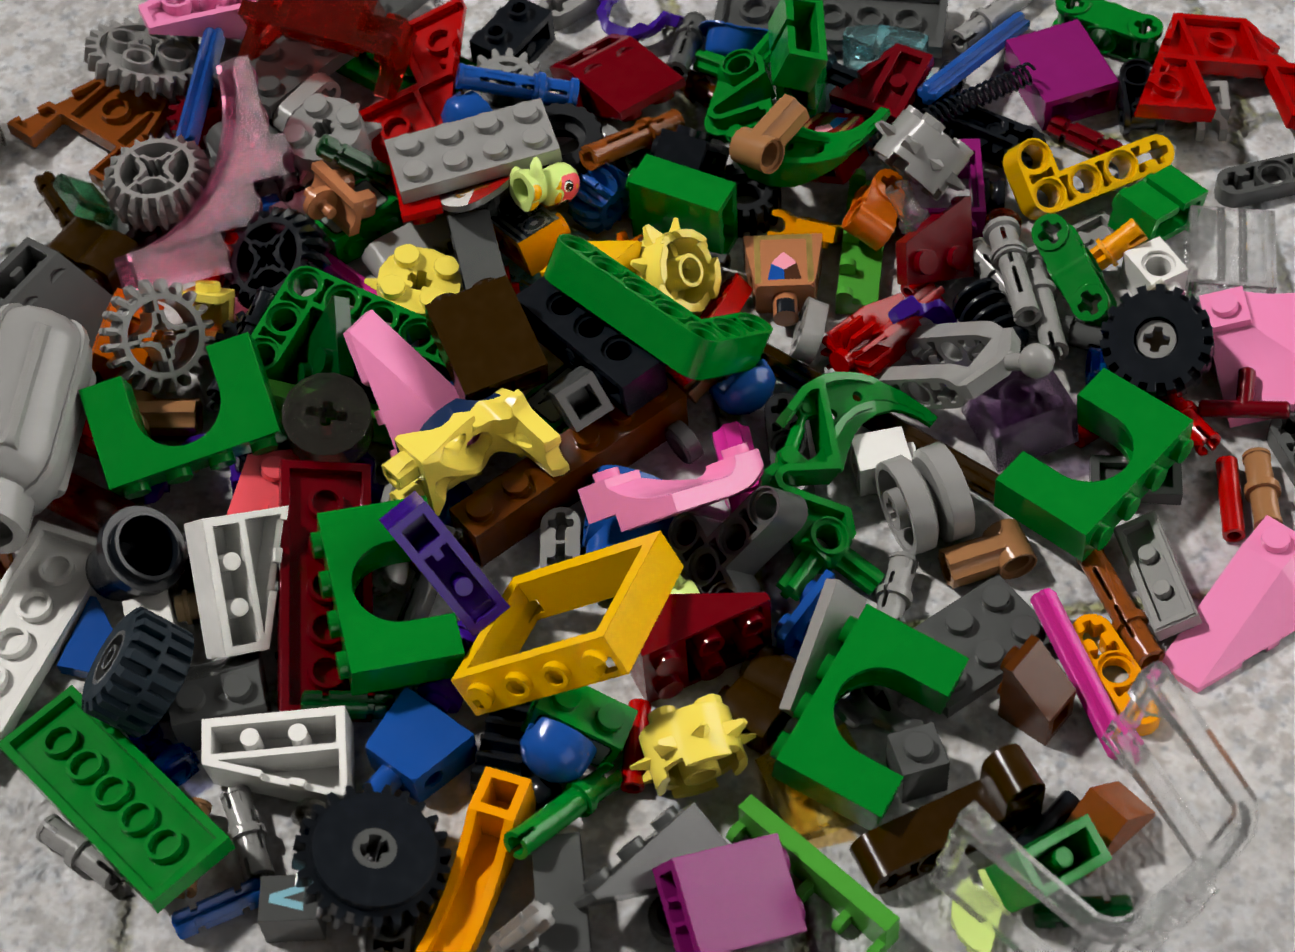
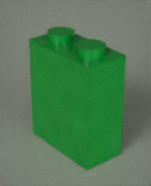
M646 154L639 166L632 168L626 180V190L629 191L630 206L628 217L632 220L633 237L643 235L642 228L647 224L662 234L670 231L673 219L678 218L681 229H693L707 238L706 242L710 252L729 254L738 239L736 182L650 154Z

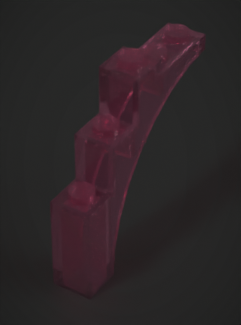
M248 55L233 57L216 66L222 96V132L217 159L205 189L189 213L167 234L143 249L114 259L122 290L127 285H132L138 290L139 280L149 279L153 285L157 278H165L169 288L173 282H180L186 285L198 280H206L232 272L230 267V250L223 241L221 233L246 228L248 222L254 223L258 220L259 212L263 210V204L260 195L255 191L254 184L278 179L295 172L293 165L294 153L290 144L287 143L285 133L273 135L269 133L268 113L261 104L257 89L258 77L255 69L250 64Z

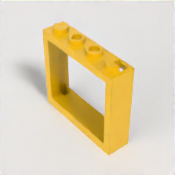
M659 530L514 576L502 595L510 608L480 631L452 677L451 682L473 713L479 716L629 674L684 568L683 564ZM614 597L596 631L519 653L538 620ZM608 657H611L616 666L608 667L606 665Z

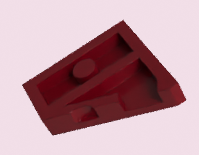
M896 43L882 53L877 61L870 62L858 70V77L842 89L838 86L833 88L829 93L830 103L871 117L880 107L888 108L891 115L885 122L892 124L903 109L906 110L909 105L912 106L917 97V87L926 81L934 66V55Z
M955 196L950 200L952 205L940 214L930 215L921 222L916 231L908 232L896 242L897 285H914L974 277L971 196Z

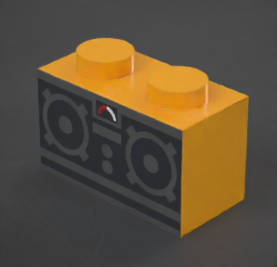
M511 196L499 203L500 215L491 217L499 250L528 274L534 276L548 265L559 235L570 234L571 231L560 213H552L547 206L541 203L536 209L525 212L517 206Z

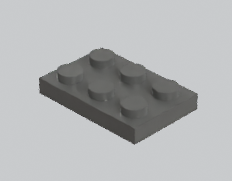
M999 574L991 577L914 627L917 631L970 658L959 683L942 711L947 718L1000 684L1003 679V671L1000 670V666L1004 657L1013 646L1021 648L1031 634L1039 638L1048 651L1053 649L1036 612Z

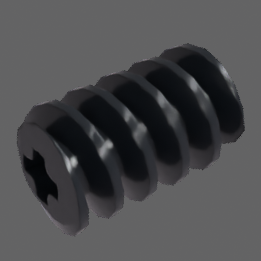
M993 278L976 280L956 295L952 303V311L956 320L959 322L992 321L1002 328L1013 327L1021 340L1020 353L1027 346L1026 344L1030 338L1029 332L1014 322L1012 308L1007 302L1006 295L999 290L996 280Z

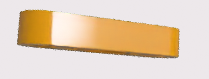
M1097 614L1080 616L1074 621L1073 627L1127 733L1135 736H1146L1153 733L1160 724L1163 711L1161 698L1112 624L1106 618ZM1088 632L1092 637L1100 636L1099 649L1091 638L1083 640L1084 633ZM1100 650L1102 654L1097 658L1098 651ZM1109 666H1119L1128 673L1129 678L1121 683L1110 682L1103 676L1102 671ZM1134 690L1133 698L1131 699L1129 694ZM1133 702L1139 710H1149L1146 718L1140 713L1131 714Z

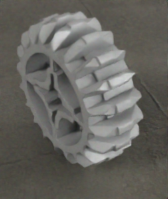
M166 132L158 139H155L151 134L149 139L143 142L135 139L134 146L131 148L121 147L120 156L110 157L111 164L104 169L105 180H103V190L110 209L113 210L114 214H117L122 223L130 222L135 230L145 225L152 232L157 226L162 225L168 231L169 225L178 222L183 225L185 217L197 218L198 208L208 207V197L213 195L214 173L208 156L204 153L203 149L196 145L195 141L187 142L182 135L172 140Z
M157 278L153 285L149 279L139 280L138 290L132 285H127L123 288L125 299L119 296L111 298L110 302L117 312L104 311L102 314L105 320L111 322V326L99 328V335L110 337V343L100 346V351L102 353L113 352L114 357L109 359L106 365L109 369L122 366L118 376H122L126 381L133 377L132 388L135 390H142L147 384V389L151 394H158L162 386L166 392H175L177 382L182 386H189L192 383L189 372L194 375H201L204 372L198 360L210 361L207 351L203 350L204 345L214 344L216 339L213 336H205V329L213 327L215 323L213 320L201 319V315L207 311L208 306L206 304L193 306L197 293L188 291L182 295L183 284L180 282H173L168 288L165 278ZM157 301L171 306L180 315L183 323L172 324L168 321L164 310H159ZM142 306L143 312L139 313V329L135 333L128 335L130 321L135 312ZM156 330L173 331L171 334L163 335V340H158L159 342L141 341L144 338L151 337V333L157 332ZM186 337L184 351L176 363L173 364L172 360L176 359V343ZM130 349H145L150 356L151 362H156L158 372L140 364Z

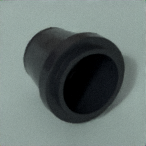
M146 506L123 508L112 515L102 525L98 533L96 546L86 560L85 571L88 582L96 593L112 601H123L134 596L159 594L175 584L184 572L187 560L186 545L177 526L160 511Z

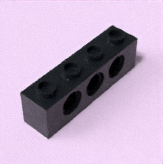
M544 276L516 294L538 342L570 369L574 370L579 366H583L593 371L610 402L628 417L668 389L667 365L553 286Z

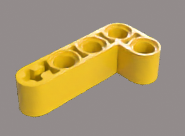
M1154 134L1059 171L1047 143L1041 139L1030 138L1007 151L1003 159V168L1020 211L1028 219L1037 220L1045 214L1062 212L1142 180L1148 174H1154L1171 165L1175 152L1168 138L1163 135ZM1022 152H1026L1032 158V169L1023 164ZM1142 154H1151L1152 159L1141 164L1138 163L1136 157ZM1109 162H1112L1118 168V179L1110 173ZM1073 176H1077L1083 182V193H1080L1074 187ZM1037 190H1041L1046 194L1048 207L1042 206L1037 200Z

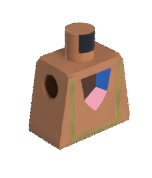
M822 233L743 236L744 269L748 284L753 288L751 296L755 311L759 313H773L775 324L782 327L796 324L799 320L798 312L801 311L808 297L817 299L822 269Z

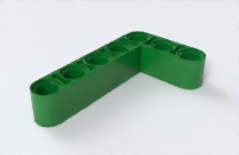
M571 234L559 235L544 273L545 279L553 286L670 368L690 379L705 380L744 372L757 367L773 330L771 324L766 320L746 312L701 319L588 241Z
M300 266L292 270L251 334V337L257 344L261 359H274L271 364L264 366L268 379L284 382L293 369L329 300L333 296L349 298L350 306H354L350 310L351 326L365 312L372 309L385 322L392 323L390 327L408 344L412 345L419 339L430 340L422 347L413 348L449 382L452 381L427 327L426 317L311 266ZM308 289H316V291L309 296H300L304 291ZM285 324H295V326L288 331H279V329Z

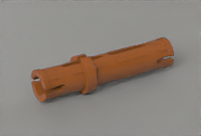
M671 109L653 118L643 117L637 120L630 128L581 146L580 149L582 151H579L580 161L587 170L593 171L604 164L618 160L641 149L650 150L654 139L658 135L660 136L662 128L676 132L678 124L685 126L683 115L678 110Z
M1094 549L1083 562L1076 558L1077 563L1080 564L1096 595L1111 618L1112 626L1120 638L1123 639L1141 670H1147L1158 665L1164 659L1165 653L1160 649L1147 626L1149 623L1147 615L1142 609L1136 608L1123 582L1104 553V549L1100 551Z

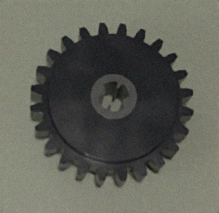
M365 783L363 792L357 794L351 785L346 786L343 799L341 800L333 792L329 793L325 803L326 808L315 803L312 806L311 819H302L299 830L301 835L295 836L293 850L297 853L293 854L291 869L298 870L294 882L295 886L298 888L308 887L305 890L303 902L306 905L317 901L319 905L316 917L321 919L330 913L335 917L333 928L336 930L344 922L352 924V935L358 936L362 927H370L373 938L379 937L381 926L388 925L394 935L398 934L403 919L410 926H416L420 916L419 911L429 915L435 903L433 899H441L445 889L443 883H447L451 868L446 865L449 864L452 851L448 848H442L445 846L448 837L447 831L434 832L439 821L437 814L426 818L423 815L426 806L424 801L413 806L408 802L410 792L405 790L399 797L391 795V785L387 784L382 792H373L371 783ZM369 856L374 857L375 861H369Z

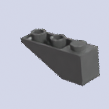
M695 802L679 811L672 805L650 823L655 830L645 840L640 835L636 836L616 853L621 861L615 867L609 870L604 865L582 883L587 892L573 904L577 909L659 893L652 871L653 868L671 858L728 845V843Z

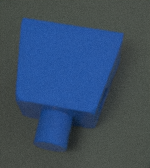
M406 686L366 742L365 750L370 766L375 773L365 783H371L373 792H382L387 784L391 785V795H394L398 789L403 792L406 790L410 792L409 797L416 802L425 801L475 762V754L478 750L474 734Z

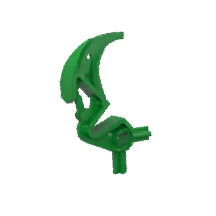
M769 31L752 50L737 49L726 56L708 50H698L695 57L697 61L693 64V68L698 72L718 78L704 119V127L707 133L713 134L714 139L730 144L737 130L745 126L753 129L774 105L772 99L776 97L774 85H772L768 66L773 52L770 51ZM880 107L869 119L859 126L834 133L817 132L803 126L786 144L782 164L772 174H765L742 164H737L750 179L768 186L795 187L808 183L830 172L847 160L852 153L858 150L876 133L878 129L875 127V124L881 120L885 122L891 115V112L888 108Z
M831 372L823 374L803 385L774 423L779 428L782 427L784 429L795 414L798 417L796 424L791 427L785 446L776 453L775 463L763 471L759 479V487L767 485L800 495L806 501L808 507L806 523L789 540L794 548L795 559L776 583V587L781 590L780 595L785 599L791 597L797 602L806 585L811 580H814L817 574H823L826 569L829 571L835 569L869 596L885 576L883 572L850 548L853 543L852 539L856 535L851 507L792 487L830 484L844 470L847 454L855 433L861 425L875 416L890 412L902 413L920 421L929 428L938 418L935 414L906 393L879 381L878 378L856 372ZM852 395L858 396L860 401H855ZM806 420H809L816 452V456L809 461L798 451L805 433L804 425ZM816 538L823 540L829 549L822 547Z

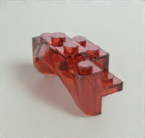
M242 0L238 11L239 16L247 25L238 53L239 58L249 61L257 59L281 36L358 58L360 53L363 54L364 51L375 54L373 60L380 64L379 76L373 94L388 100L393 99L399 91L417 39L411 24H409L406 18L393 13H387L386 17H384L385 11L379 0H256V2Z

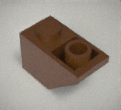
M1031 634L1021 648L1013 646L1001 663L1000 670L1003 671V679L997 690V695L1000 696L998 716L1046 746L1072 714L1076 688L1042 641Z

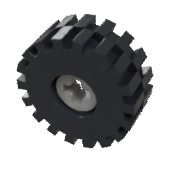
M1156 284V290L1147 291L1146 285L1138 287V294L1130 297L1127 292L1121 296V304L1117 308L1112 305L1107 312L1108 321L1102 322L1100 349L1103 360L1109 371L1150 395L1158 397L1159 400L1168 401V396L1176 393L1179 398L1187 394L1186 389L1189 386L1193 385L1196 388L1202 382V374L1204 372L1208 373L1211 368V357L1215 353V343L1210 318L1206 310H1202L1200 307V302L1193 295L1190 298L1185 296L1183 289L1175 287L1173 291H1169L1166 288V284ZM1155 331H1162L1164 339L1170 341L1168 345H1161L1159 352H1152L1150 344L1144 342L1146 338H1152L1155 335Z

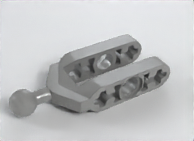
M992 321L929 324L919 326L905 343L908 355L919 365L886 367L876 378L906 393L927 409H954L963 407L970 399L977 398L1009 376L1012 371H1022L1027 377L1034 379L1043 378L1052 371L1055 359L1053 352L1046 345L1040 343L1027 345L1020 353L1021 340L1013 327L1002 328Z

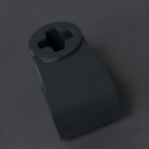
M1143 59L1128 60L1120 68L1116 103L1119 129L1122 135L1129 134L1130 130L1154 129L1156 133L1163 132L1165 119L1139 118L1134 116L1153 67L1150 62Z

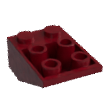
M610 34L549 66L553 78L569 81L572 77L579 78L577 107L582 106L589 113H593L603 119L613 118L620 120V122H628L640 117L642 109L651 104L658 105L671 100L674 97L673 92L686 86V82L680 74L632 36Z
M766 592L670 594L630 671L643 698L650 703L659 699L673 698L683 688L701 680L709 681L715 679L725 669L743 662L751 652L758 653L766 644L772 645L770 597Z

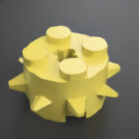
M678 218L673 219L670 231L663 234L651 225H645L642 228L644 239L640 241L642 242L640 258L631 260V266L637 270L639 277L699 317L710 299L717 298L722 280L720 261L718 257L711 258L706 242L707 238L693 229H681Z
M404 244L397 247L394 254L388 257L379 268L378 278H365L364 280L366 285L377 291V296L426 317L425 305L431 303L434 298L444 293L456 294L464 290L459 272V264L454 257L434 249L416 247L412 244ZM419 339V344H427V339Z
M717 694L702 696L693 704L679 709H675L673 705L661 706L647 715L650 724L638 736L644 758L632 764L630 770H646L642 776L643 783H654L659 796H662L667 790H671L674 799L696 796L719 787L716 778L731 769L736 776L742 773L748 765V758L743 745L755 739L756 734L742 733L748 724L747 720L744 718L733 720L728 706L723 704L721 696Z

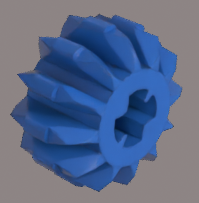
M608 163L593 171L588 170L587 173L580 174L579 191L567 203L569 205L567 213L573 217L576 223L588 231H593L596 234L603 230L609 231L616 221H621L623 213L629 210V191L626 190L628 175Z

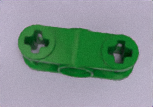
M1105 0L1055 1L1058 17L1054 20L1053 26L1078 19L1101 54H1106L1123 61L1143 59L1152 65L1154 64L1159 51L1157 40L1162 36L1164 28L1159 18ZM1140 49L1139 55H1137L1136 50Z
M1048 213L1039 217L1032 227L1031 236L1047 265V270L1053 282L1065 297L1072 312L1078 319L1087 324L1102 326V322H1107L1109 319L1108 310L1112 305L1117 308L1118 303L1103 278V272L1096 259L1082 241L1078 231L1071 224L1067 223L1062 216ZM1056 230H1059L1057 233V237L1059 240L1055 243H1052L1054 240V236L1052 235V233H1054ZM1094 300H1098L1097 308L1099 311L1092 314L1093 306L1091 303Z

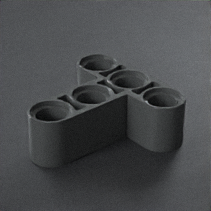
M767 485L760 486L723 522L689 512L678 514L670 523L668 540L683 564V569L688 578L695 583L700 593L763 592L754 575L801 530L806 523L808 507L806 501L800 495Z

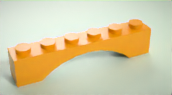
M488 766L485 767L467 809L462 835L443 895L415 952L477 951L515 858L513 854L521 846L520 844L511 852H508L504 844V834L531 817L536 810L532 779Z

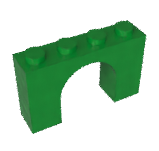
M248 332L205 346L219 387L221 405L218 417L211 429L200 439L181 446H168L153 441L144 427L132 386L122 376L78 390L110 491L119 497L125 496V499L139 498L149 494L152 491L151 486L166 481L169 485L186 482L194 477L193 472L206 467H210L211 470L229 467L236 463L235 457L250 452L255 456L267 454L278 448L277 443L288 439L257 344Z
M1103 368L1077 395L1075 423L1115 446L1124 455L1128 465L1117 475L1105 480L1079 481L1060 474L1025 451H1022L995 479L994 506L1083 562L1094 549L1100 551L1107 545L1113 535L1114 528L1121 520L1128 521L1133 517L1139 508L1141 499L1148 491L1155 492L1159 489L1167 476L1168 469L1175 462L1181 464L1188 457L1194 445V441L1191 440L1194 420L1108 369Z
M426 495L421 496L428 504ZM404 499L317 513V531L310 532L314 560L322 559L325 569L324 571H318L322 599L331 598L333 606L332 611L326 612L331 639L339 638L342 651L335 652L339 679H348L352 696L452 678L465 658V651L455 613L410 621H388L378 618L365 610L354 595L360 581L372 571L383 566L412 561L379 521L381 517Z
M866 604L859 618L850 615L838 637V641L843 643L841 649L836 656L830 653L826 655L815 677L821 683L814 695L807 691L804 693L792 716L798 720L791 734L784 730L781 732L769 756L775 759L771 777L870 831L878 827L882 822L904 777L856 751L843 739L835 723L834 706L845 694L854 689L865 686H882L893 689L941 715L959 683L970 658Z

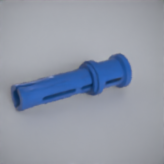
M459 63L455 88L529 101L541 98L543 105L571 103L576 106L580 82L579 78L572 77L570 81L547 77L546 73L541 71L534 73L533 76ZM480 79L509 83L512 86L481 81ZM549 91L560 92V93H563V95H562V94H557V93H551V92H549Z

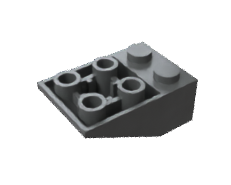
M26 237L0 263V307L5 304L20 303L23 306L30 305L46 308L66 316L69 320H76L87 330L90 340L89 345L92 349L103 320L102 314L106 311L113 296L59 252Z

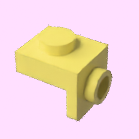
M198 280L194 286L183 291L182 295L188 291L197 293L193 306L198 304H206L208 306L207 311L201 315V319L213 320L215 324L213 327L205 329V336L215 337L217 332L224 334L222 325L227 320L234 324L235 289L221 288V282Z

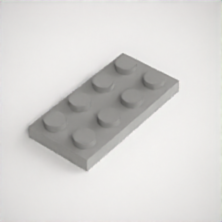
M541 98L523 101L516 105L483 112L472 117L442 123L435 127L413 133H405L398 137L384 140L403 204L509 176L512 168L515 166L521 169H530V164L534 157L540 159L542 166L563 161L558 141Z

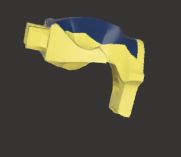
M504 388L498 389L489 397L479 401L456 398L435 412L423 424L420 431L397 435L394 441L398 454L381 465L384 476L396 488L389 493L391 501L405 499L412 492L416 491L420 496L426 495L428 505L437 516H440L444 507L447 492L459 483L481 475L490 456L494 453L502 451L515 453L520 458L527 456L552 477L564 475L570 470L569 464L559 449L561 443L560 434L531 408L520 390L517 389L513 392ZM480 434L479 439L475 443L467 445L474 436Z

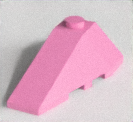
M149 0L138 5L139 13L149 33L154 35L202 37L206 28L211 27L215 29L219 27L224 31L223 36L228 39L264 40L299 15L298 0Z
M371 309L365 312L343 335L362 384L371 387L379 410L375 411L374 415L378 425L385 424L394 446V449L389 451L392 458L398 454L394 441L397 435L420 431L423 424L435 412L454 399L459 398V395L454 385ZM480 434L474 436L467 445L475 443L479 439Z
M1266 515L1241 545L1197 607L1203 623L1178 634L1165 652L1164 659L1157 665L1159 670L1195 693H1198L1239 669L1244 661L1265 649L1267 652L1278 646L1281 639L1295 631L1294 530Z

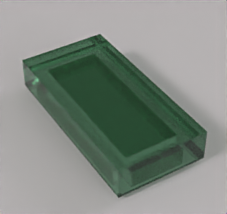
M62 173L57 174L53 187L73 215L108 226L112 225L116 214L110 209L107 200L93 183Z

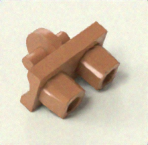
M323 160L313 162L311 169L314 172V180L312 185L304 190V196L306 197L303 203L304 212L314 220L324 217L332 219L349 237L359 234L361 220L375 215L377 197L369 189L355 192V179L352 173L342 168L332 170Z

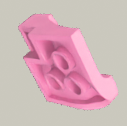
M1243 286L1200 295L1201 308L1206 310L1213 329L1215 353L1214 356L1212 355L1222 399L1236 400L1238 370L1242 367H1251L1256 371L1254 401H1288L1290 403V411L1295 412V293H1254L1244 291ZM1227 418L1229 428L1270 420L1265 418Z
M747 442L721 451L723 460L707 465L705 473L697 479L658 480L641 478L639 469L620 474L618 466L592 475L593 484L578 489L588 523L592 524L616 516L621 532L631 531L742 494L749 490L762 474L764 464L759 449L749 451Z

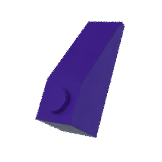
M416 491L412 492L379 519L473 636H476L510 608L452 533Z

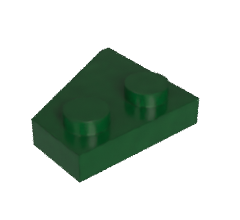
M333 296L329 300L295 363L292 376L294 385L332 393L355 377L354 361L343 335L351 327L349 298Z

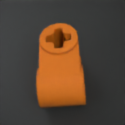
M884 168L878 171L870 185L860 187L854 194L851 206L842 221V229L873 250L878 251L890 239L896 228L897 217L907 195L906 182L902 176L892 169Z

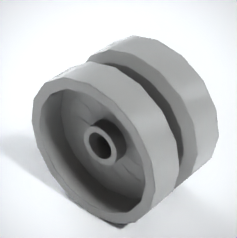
M938 441L914 451L912 461L903 455L881 461L876 465L875 479L881 507L888 526L903 551L917 555L935 548L938 537L947 543H951L974 533L976 521L970 490L957 460L946 445Z

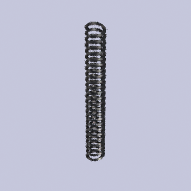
M1024 62L1023 65H1018L1016 69L1011 68L1009 72L1004 71L1002 75L997 74L995 78L991 77L989 81L984 80L982 84L978 83L975 87L971 86L968 90L964 89L962 93L958 92L955 96L951 95L948 99L945 98L941 102L938 101L934 105H929L928 108H922L920 112L926 111L942 124H944V120L950 122L951 117L957 119L958 114L964 116L965 111L971 113L972 108L977 110L978 106L984 107L985 102L991 104L992 99L998 101L999 96L1004 98L1006 93L1011 95L1012 90L1018 92L1019 87L1025 89L1026 84L1031 86L1033 79L1025 67L1029 66L1033 71L1036 68L1031 63ZM879 130L876 131L878 138L874 134L871 137V141L868 140L865 143V148L872 157L875 155L872 149L882 138Z

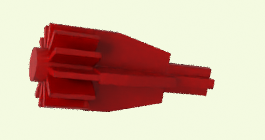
M934 282L927 283L912 294L922 304L936 299L945 301L942 297L945 293L942 286L936 287ZM902 293L861 307L829 330L827 335L823 337L821 343L826 348L820 351L822 356L829 357L830 363L826 366L827 369L833 368L836 372H856L876 377L884 368L890 367L906 352L905 343L916 329L922 326L919 320L923 317H911L896 324L891 322L888 312L905 299Z

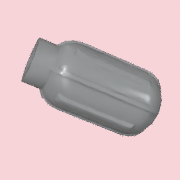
M10 303L0 307V554H9L20 550L27 541L33 517L40 514L54 499L65 494L86 420V414L78 390L95 385L96 374L92 370V349L89 345L90 340L87 330L76 320H69L66 316L52 310L30 305L23 306L20 303Z

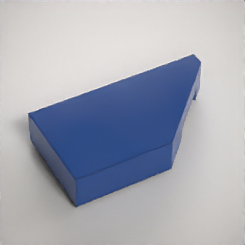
M95 596L89 597L58 661L57 667L61 674L86 679L99 650L113 630Z

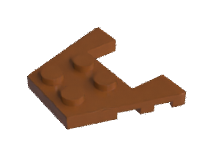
M93 79L71 90L72 97L57 104L48 101L37 107V114L23 121L20 116L15 117L7 123V126L13 136L33 148L40 145L62 125H66L111 151L88 171L91 182L103 189V180H105L104 169L110 166V157L120 156L121 147L131 148L134 146L135 139L143 142L149 139L150 134L156 138L167 120L166 117L170 116L168 110L170 103L169 100L157 94L156 99H152L147 92H143L141 96L137 97L135 96V90L129 89L122 93L120 92L119 85L107 87L106 79Z

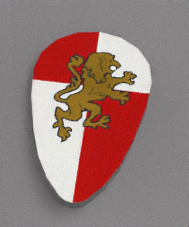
M510 175L440 194L442 207L448 212L463 213L477 210L478 207L488 202L490 217L500 215V194L510 186Z

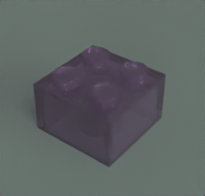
M1053 369L1047 376L1039 379L1027 377L1022 371H1012L1009 376L977 398L970 399L961 407L964 417L997 473L1005 470L1022 451L1037 458L1079 442L1077 406Z

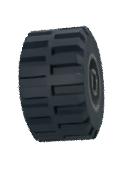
M140 606L132 610L121 619L109 634L89 670L82 694L81 706L83 712L132 737L139 738L141 735H144L164 716L184 683L193 658V634Z

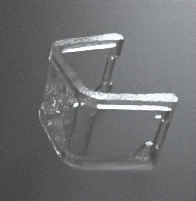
M1154 661L1138 673L1128 691L1131 699L1125 709L1111 721L1102 740L1147 794L1191 857L1193 863L1135 911L1122 917H1109L1095 911L1033 858L974 800L958 814L953 827L950 829L945 845L937 857V862L931 873V881L977 921L992 931L995 936L1013 951L1055 952L984 888L975 863L964 853L969 843L1082 935L1072 952H1155L1170 938L1168 935L1180 924L1183 927L1186 926L1206 908L1205 904L1220 891L1215 886L1219 872L1235 860L1256 835L1260 812L1255 793L1165 663ZM1144 715L1163 718L1168 721L1231 807L1232 813L1211 841L1136 731Z

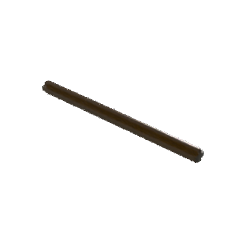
M769 343L766 344L760 358L766 360L777 378L798 390L806 383L823 375ZM852 395L855 401H860L858 396ZM892 413L875 416L861 425L870 431L902 426L907 443L913 442L916 450L939 441L946 445L954 455L964 474L968 487L994 501L995 479L999 476L998 473Z

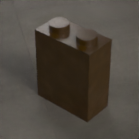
M507 275L496 279L492 277L484 278L476 282L470 289L456 294H441L434 298L431 303L425 305L427 327L460 399L479 401L489 397L501 388L513 392L518 389L522 392L548 382V362Z

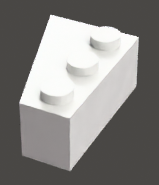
M289 506L204 518L184 524L207 660L268 650L270 648L277 591H274L277 565L281 563L283 548H280L283 521L287 520Z
M345 705L202 719V766L214 784L230 788L245 785L253 793L312 806L317 803L326 808L325 803L329 793L333 792L341 800L343 799L346 786L351 785L356 792L354 725Z

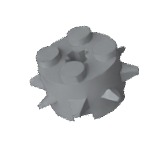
M318 93L308 96L304 100L303 106L289 118L286 127H284L282 133L288 148L277 158V162L279 165L296 166L301 174L300 186H305L307 183L312 185L314 172L311 166L313 162L323 160L332 170L340 168L335 165L336 162L334 160L328 162L316 155V145L323 135L328 134L338 139L340 145L345 143L373 157L372 160L375 162L377 157L374 156L371 140L383 130L382 125L376 122H364L359 113L360 104L358 102L352 104L342 98L325 97ZM353 174L355 182L360 179V177Z
M909 105L906 110L903 109L892 125L882 120L875 124V127L882 134V138L872 150L878 154L877 156L886 165L899 173L903 179H908L917 186L921 184L924 187L921 190L922 193L938 201L948 187L956 191L965 190L966 187L958 178V175L967 165L974 152L959 139L954 137L952 140L943 133L946 127L927 112L923 114L915 107Z

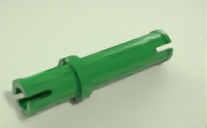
M603 762L596 770L582 780L575 779L569 782L560 796L520 825L504 834V844L508 852H511L521 844L522 847L513 854V857L524 860L530 853L579 817L586 818L596 811L595 809L598 808L599 802L621 788L623 777L619 769L606 778L605 774L611 771L615 765Z

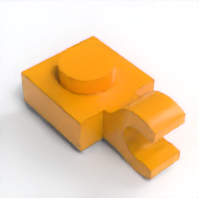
M786 209L772 210L771 215L781 217L785 221V229L782 232L771 230L767 232V235L822 233L823 249H828L829 243L842 241L844 229H842L840 224L798 216Z

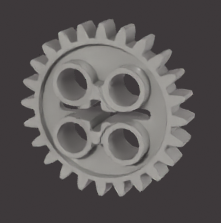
M124 18V24L110 20V26L99 24L98 31L90 30V36L85 39L84 63H88V71L95 72V79H106L107 87L119 85L120 92L122 93L131 89L135 90V96L139 97L143 92H147L152 99H156L157 93H163L167 98H172V92L186 96L200 47L199 37L150 34L142 18H139L138 23H133L130 19Z

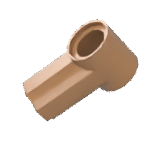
M784 94L753 129L745 126L735 132L729 145L730 158L734 162L765 174L774 173L782 164L786 144L810 119L807 109L795 97Z
M133 389L144 427L151 439L152 437L194 436L202 434L204 422L203 406L200 398L156 399L154 395L147 391Z
M1009 518L993 523L983 532L981 537L938 551L942 575L947 585L953 589L995 576L996 574H999L1003 579L1019 578L1030 572L1038 561L1019 522Z

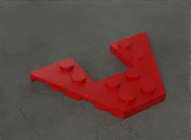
M451 0L392 29L417 83L359 111L364 122H376L382 125L383 130L371 140L374 156L377 157L376 160L390 166L384 140L398 137L405 133H413L435 127L443 123L441 113L445 102L454 96L456 92L455 80L460 62L467 10L463 0Z
M1174 12L1134 116L1139 118L1179 120L1186 123H1211L1217 109L1202 76L1223 75L1238 79L1246 77L1262 78L1285 127L1295 130V63H1288L1278 54L1280 46L1261 34L1259 29L1246 18Z

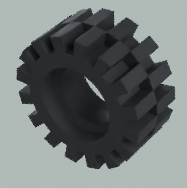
M733 163L726 165V173L721 169L716 172L717 177L736 182L737 197L749 195L758 198L757 201L752 203H737L738 237L743 238L746 231L750 232V236H758L757 229L760 228L763 233H766L770 230V224L773 226L777 224L778 217L771 214L772 210L782 209L781 187L768 186L750 179L741 167L735 169Z

